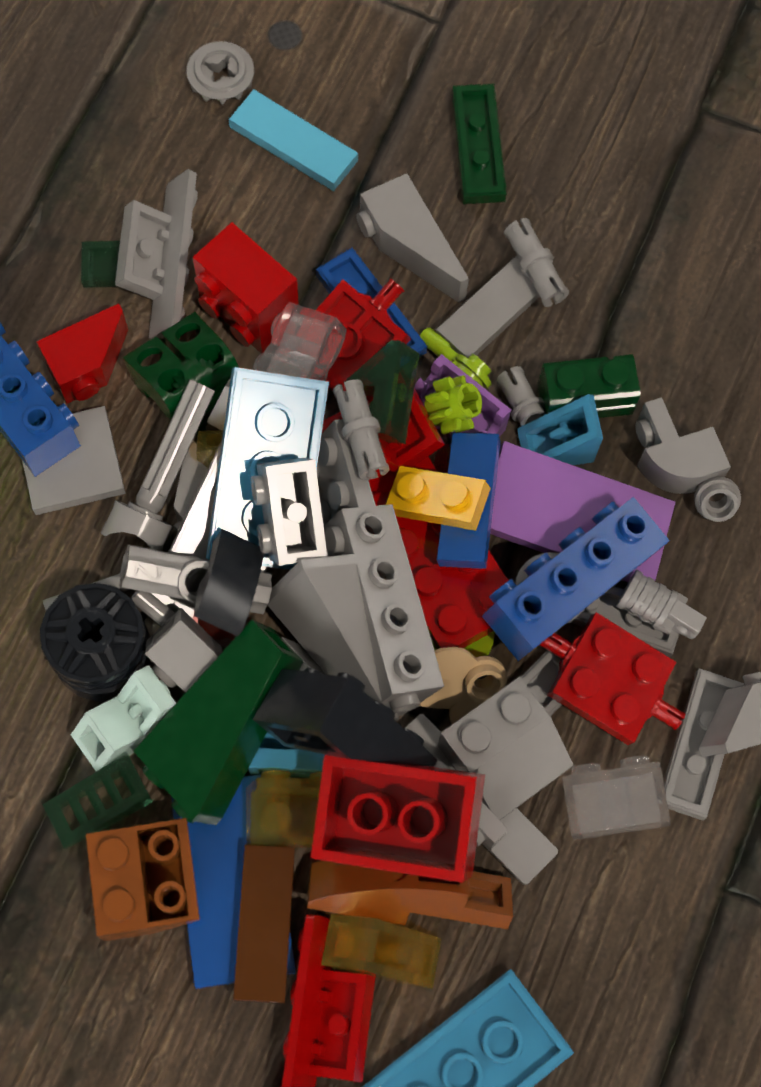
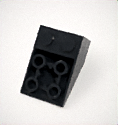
M282 668L253 718L257 724L285 747L353 760L435 766L438 761L422 746L424 740L421 736L400 726L394 720L395 713L389 707L372 700L364 692L365 685L359 679L344 672H339L337 676L323 674L312 668H305L304 671Z

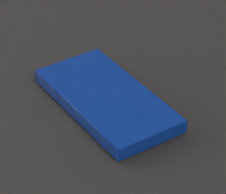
M267 773L243 778L223 818L217 825L196 821L194 823L188 822L200 921L187 924L196 990L235 983L245 845L278 847ZM173 809L174 820L182 819ZM291 933L289 938L287 974L296 973Z

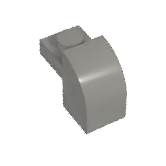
M662 397L644 403L635 427L640 443L643 447L648 446V448H645L637 466L650 483L667 492L686 494L696 492L698 486L707 479L726 476L731 466L714 427L679 437Z

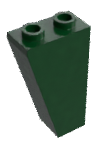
M251 620L245 626L240 635L236 636L134 750L135 754L145 764L142 769L145 776L156 786L167 790L174 799L171 803L173 809L180 817L187 818L189 823L196 821L217 825L223 818L267 733L253 718L282 668L299 671L304 662L274 629L254 620Z

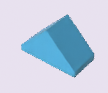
M590 394L517 428L521 447L571 465L594 462L603 440L595 399Z

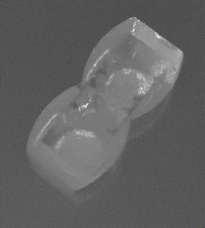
M289 302L282 313H279L273 320L271 343L264 353L256 358L252 370L326 381L328 370L332 367L340 353L347 329L336 317Z
M634 756L620 760V768L601 770L599 763L577 765L571 768L572 775L562 777L573 840L671 826L660 762L650 763L649 756Z

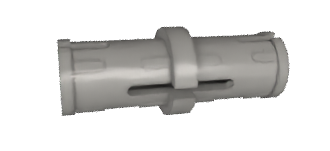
M521 218V228L518 221H514L506 227L504 235L521 261L519 265L520 271L524 276H529L545 307L552 306L551 298H553L555 304L560 303L568 296L569 290L552 264L554 256L548 248H543L528 218Z
M345 381L344 385L347 391H343V387L340 384L333 389L345 425L341 430L344 440L351 444L360 479L378 478L377 469H379L381 475L386 474L390 470L378 437L381 427L378 419L371 415L362 381Z

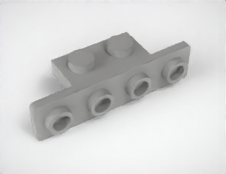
M189 169L167 184L163 212L135 200L131 201L124 208L115 285L153 300L149 329L150 339L155 336L160 340L163 339L161 333L184 319L185 315L182 303L184 287L189 277L187 258L188 249L193 239V229L191 228L192 213L198 197L197 190L195 189L197 173Z
M418 715L405 728L421 736L424 740L422 746L438 760L435 766L430 767L455 770L437 745L441 732L425 715ZM482 802L476 846L479 847L483 844L522 885H527L557 855L558 849L517 808L499 820Z

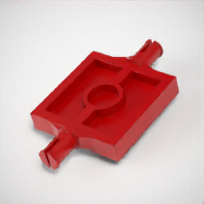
M390 278L378 294L372 298L359 293L342 279L284 345L300 361L304 371L307 373L303 378L329 382L328 389L332 391L339 384L342 385L343 390L346 389L344 382L349 380H361L364 386L363 390L370 386L411 340L408 334L392 321L387 312V309L395 300L404 293V289Z
M596 612L590 616L580 636L572 642L554 633L538 645L561 658L558 676L547 695L626 745L635 742L644 723L652 716L667 724L673 730H677L683 721L681 720L685 718L686 713L662 700L664 686L677 662Z

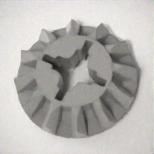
M224 41L212 42L200 47L192 54L187 64V78L192 91L201 94L206 102L210 99H217L224 104L227 99L233 97L240 100L242 93L246 89H251L252 79L255 74L254 64L250 55L240 46ZM228 64V77L222 76L219 81L214 82L213 71L219 73Z

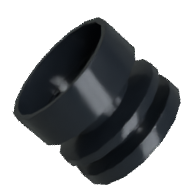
M101 583L76 585L60 594L45 612L40 627L41 649L64 686L79 697L98 702L111 700L118 696L134 672L148 665L150 666L151 659L145 655L146 642L150 638V634L134 601L117 587ZM93 630L96 634H101L103 638L95 643L93 640L87 639L86 635L88 632Z

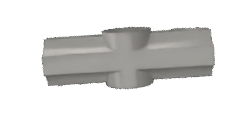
M128 545L121 565L119 586L185 599L196 604L198 591H187L185 579L187 574L195 568H204L207 573L210 561L198 556H183ZM261 571L249 612L264 614L272 591L271 573Z

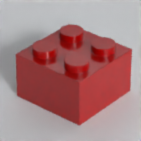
M233 222L193 256L196 274L194 280L198 286L199 304L212 318L217 319L220 316L229 324L233 336L245 347L252 345L261 354H264L299 321L297 278Z

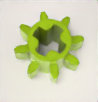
M464 375L455 378L448 376L434 380L433 387L436 392L425 396V408L429 414V420L433 421L434 425L441 426L442 434L454 431L458 433L473 429L474 423L471 418L478 416L482 409V397L479 390L473 384L466 383Z

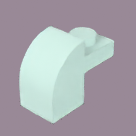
M148 665L132 674L117 697L87 711L71 733V736L98 774L135 753L134 750L173 708L176 702L171 697L167 685L158 679Z

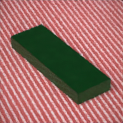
M494 84L452 86V104L463 204L505 202L507 192Z

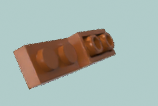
M323 860L311 863L309 870L308 909L406 925L411 912L507 930L513 918L511 878L473 871V876L464 883Z

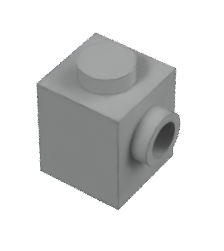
M182 608L147 640L145 655L155 663L153 670L156 675L169 687L174 688L178 685L185 693L222 653V647Z

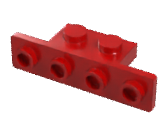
M315 914L306 915L304 927L298 938L300 959L297 979L294 981L291 989L293 1009L290 1031L287 1033L283 1044L285 1066L283 1081L280 1087H316L317 1077L363 1082L376 977L368 974L331 971L337 922Z

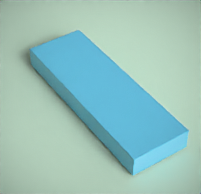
M254 89L229 118L231 129L332 191H335L358 162V152Z

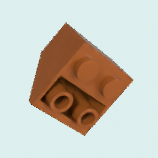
M187 818L86 834L97 937L104 941L154 934L200 921Z

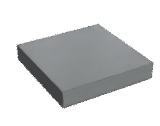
M105 406L72 413L79 424V427L74 429L81 445L78 449L36 477L23 462L32 509L35 515L126 494Z

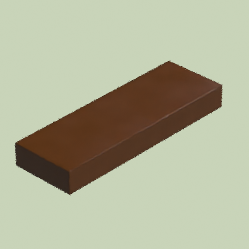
M245 845L233 1001L285 1004L295 847Z

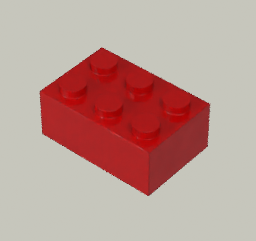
M324 755L311 859L464 883L473 876L485 774L423 765L353 760Z

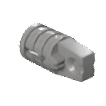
M639 570L634 572L616 604V607L621 610H627L629 614L636 615L640 620L652 624L653 628L667 635L673 630L689 639H694L699 634L707 617L686 605L688 598L673 589H668L667 586L655 582L651 577L644 576L643 572Z

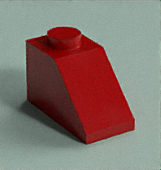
M119 303L36 341L44 362L66 404L74 400H87L96 395L100 388L108 385L128 333L125 316Z

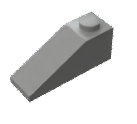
M406 173L361 193L360 212L356 214V218L363 235L366 238L371 236L381 252L456 302L465 300L469 278L408 174Z

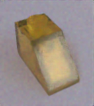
M331 914L321 965L350 973L368 974L375 976L377 979L433 989L442 938L376 918Z

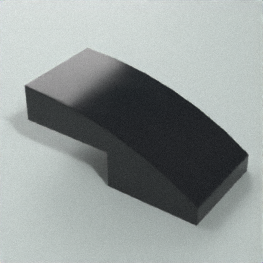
M220 530L212 544L208 572L198 587L194 617L236 636L240 635L249 615L261 573L264 554L261 553L260 546L229 531Z

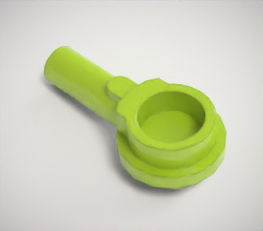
M430 327L422 331L420 334L421 339L438 357L441 354L483 388L488 389L492 385V382L487 377L491 373V369L478 356L471 354L467 358L462 354H458L451 348L448 341Z

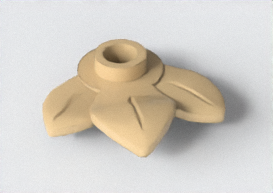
M446 647L434 650L444 687L421 702L420 706L449 709V717L453 725L506 686V670L503 664L496 658L489 656L476 658L464 648ZM487 675V677L483 679H477L481 676Z

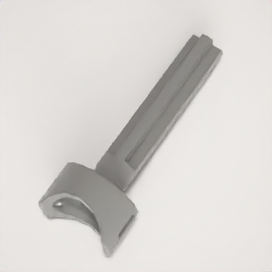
M189 379L136 496V504L129 501L127 505L115 500L107 522H105L101 530L102 535L107 536L111 533L126 532L144 540L150 549L163 550V546L173 526L163 521V516L158 514V512L164 506L215 393L214 390Z

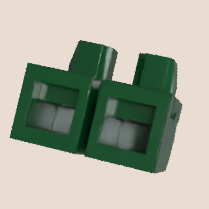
M193 312L161 333L167 346L155 336L122 357L138 389L147 398L150 396L170 420L174 415L189 379L215 391L206 411L208 413L214 408L225 385L231 379L232 367L239 368L227 345L196 312ZM196 330L198 336L186 342L179 341V338L184 333ZM153 354H159L161 359L150 366H141L145 358ZM205 416L195 436L206 430L208 423Z

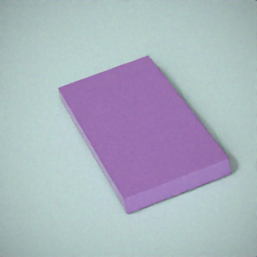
M504 441L500 446L490 534L543 553H561L563 550L558 544L578 527H581L587 533L596 526L592 518L608 504L614 501L618 507H621L634 497L667 536L676 502ZM664 546L622 580L629 582L636 570L643 572L644 576L656 580Z

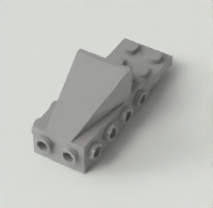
M343 419L334 420L321 435L317 464V479L328 557L301 559L272 588L268 606L326 675L337 676L339 672H344L359 679L365 685L364 692L372 700L389 707L395 713L394 720L398 721L399 716L420 706L421 702L443 688L444 683L393 504L375 505L369 480L360 479L351 444L343 438L341 431L342 427L345 426Z

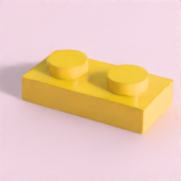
M400 466L386 505L393 504L397 517L476 531L491 488L486 480Z

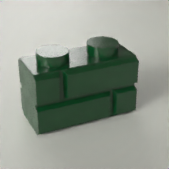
M633 354L614 356L613 359L601 357L543 363L538 380L539 397L544 400L543 410L545 415L587 394L594 396L599 418L632 415L641 396Z

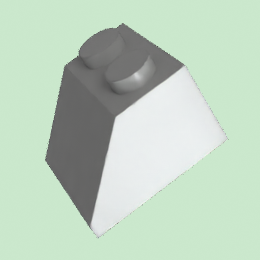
M521 677L515 679L441 732L437 744L455 770L485 774L482 802L499 820L574 766L551 716Z

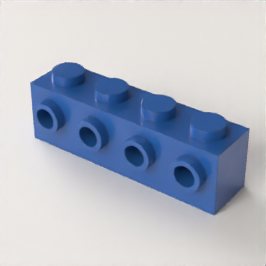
M0 323V432L36 477L81 446L74 432V429L79 427V424L64 403L57 407L50 399L54 392L39 371L34 375L25 367L30 363L27 356L15 340L7 344L1 336L6 331Z
M634 497L621 507H618L614 501L608 504L592 518L596 524L595 527L587 533L581 527H578L558 544L563 550L553 559H551L547 552L544 553L524 570L529 576L519 585H516L510 579L489 596L494 604L482 617L517 661L530 653L670 541Z

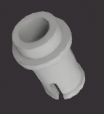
M515 366L510 368V371L514 376L512 378L516 385H513L506 370L497 377L496 382L501 387L513 409L511 412L512 419L523 426L545 415L543 410L544 400L541 397H536L524 375L522 367Z

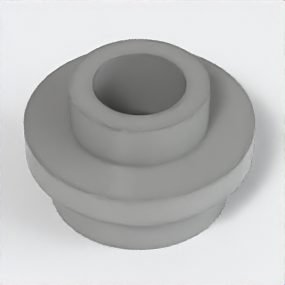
M713 477L705 480L698 486L694 495V503L698 513L704 518L714 522H723L733 517L741 504V493L738 486L732 480L725 477ZM714 494H725L720 501L714 502L709 500Z

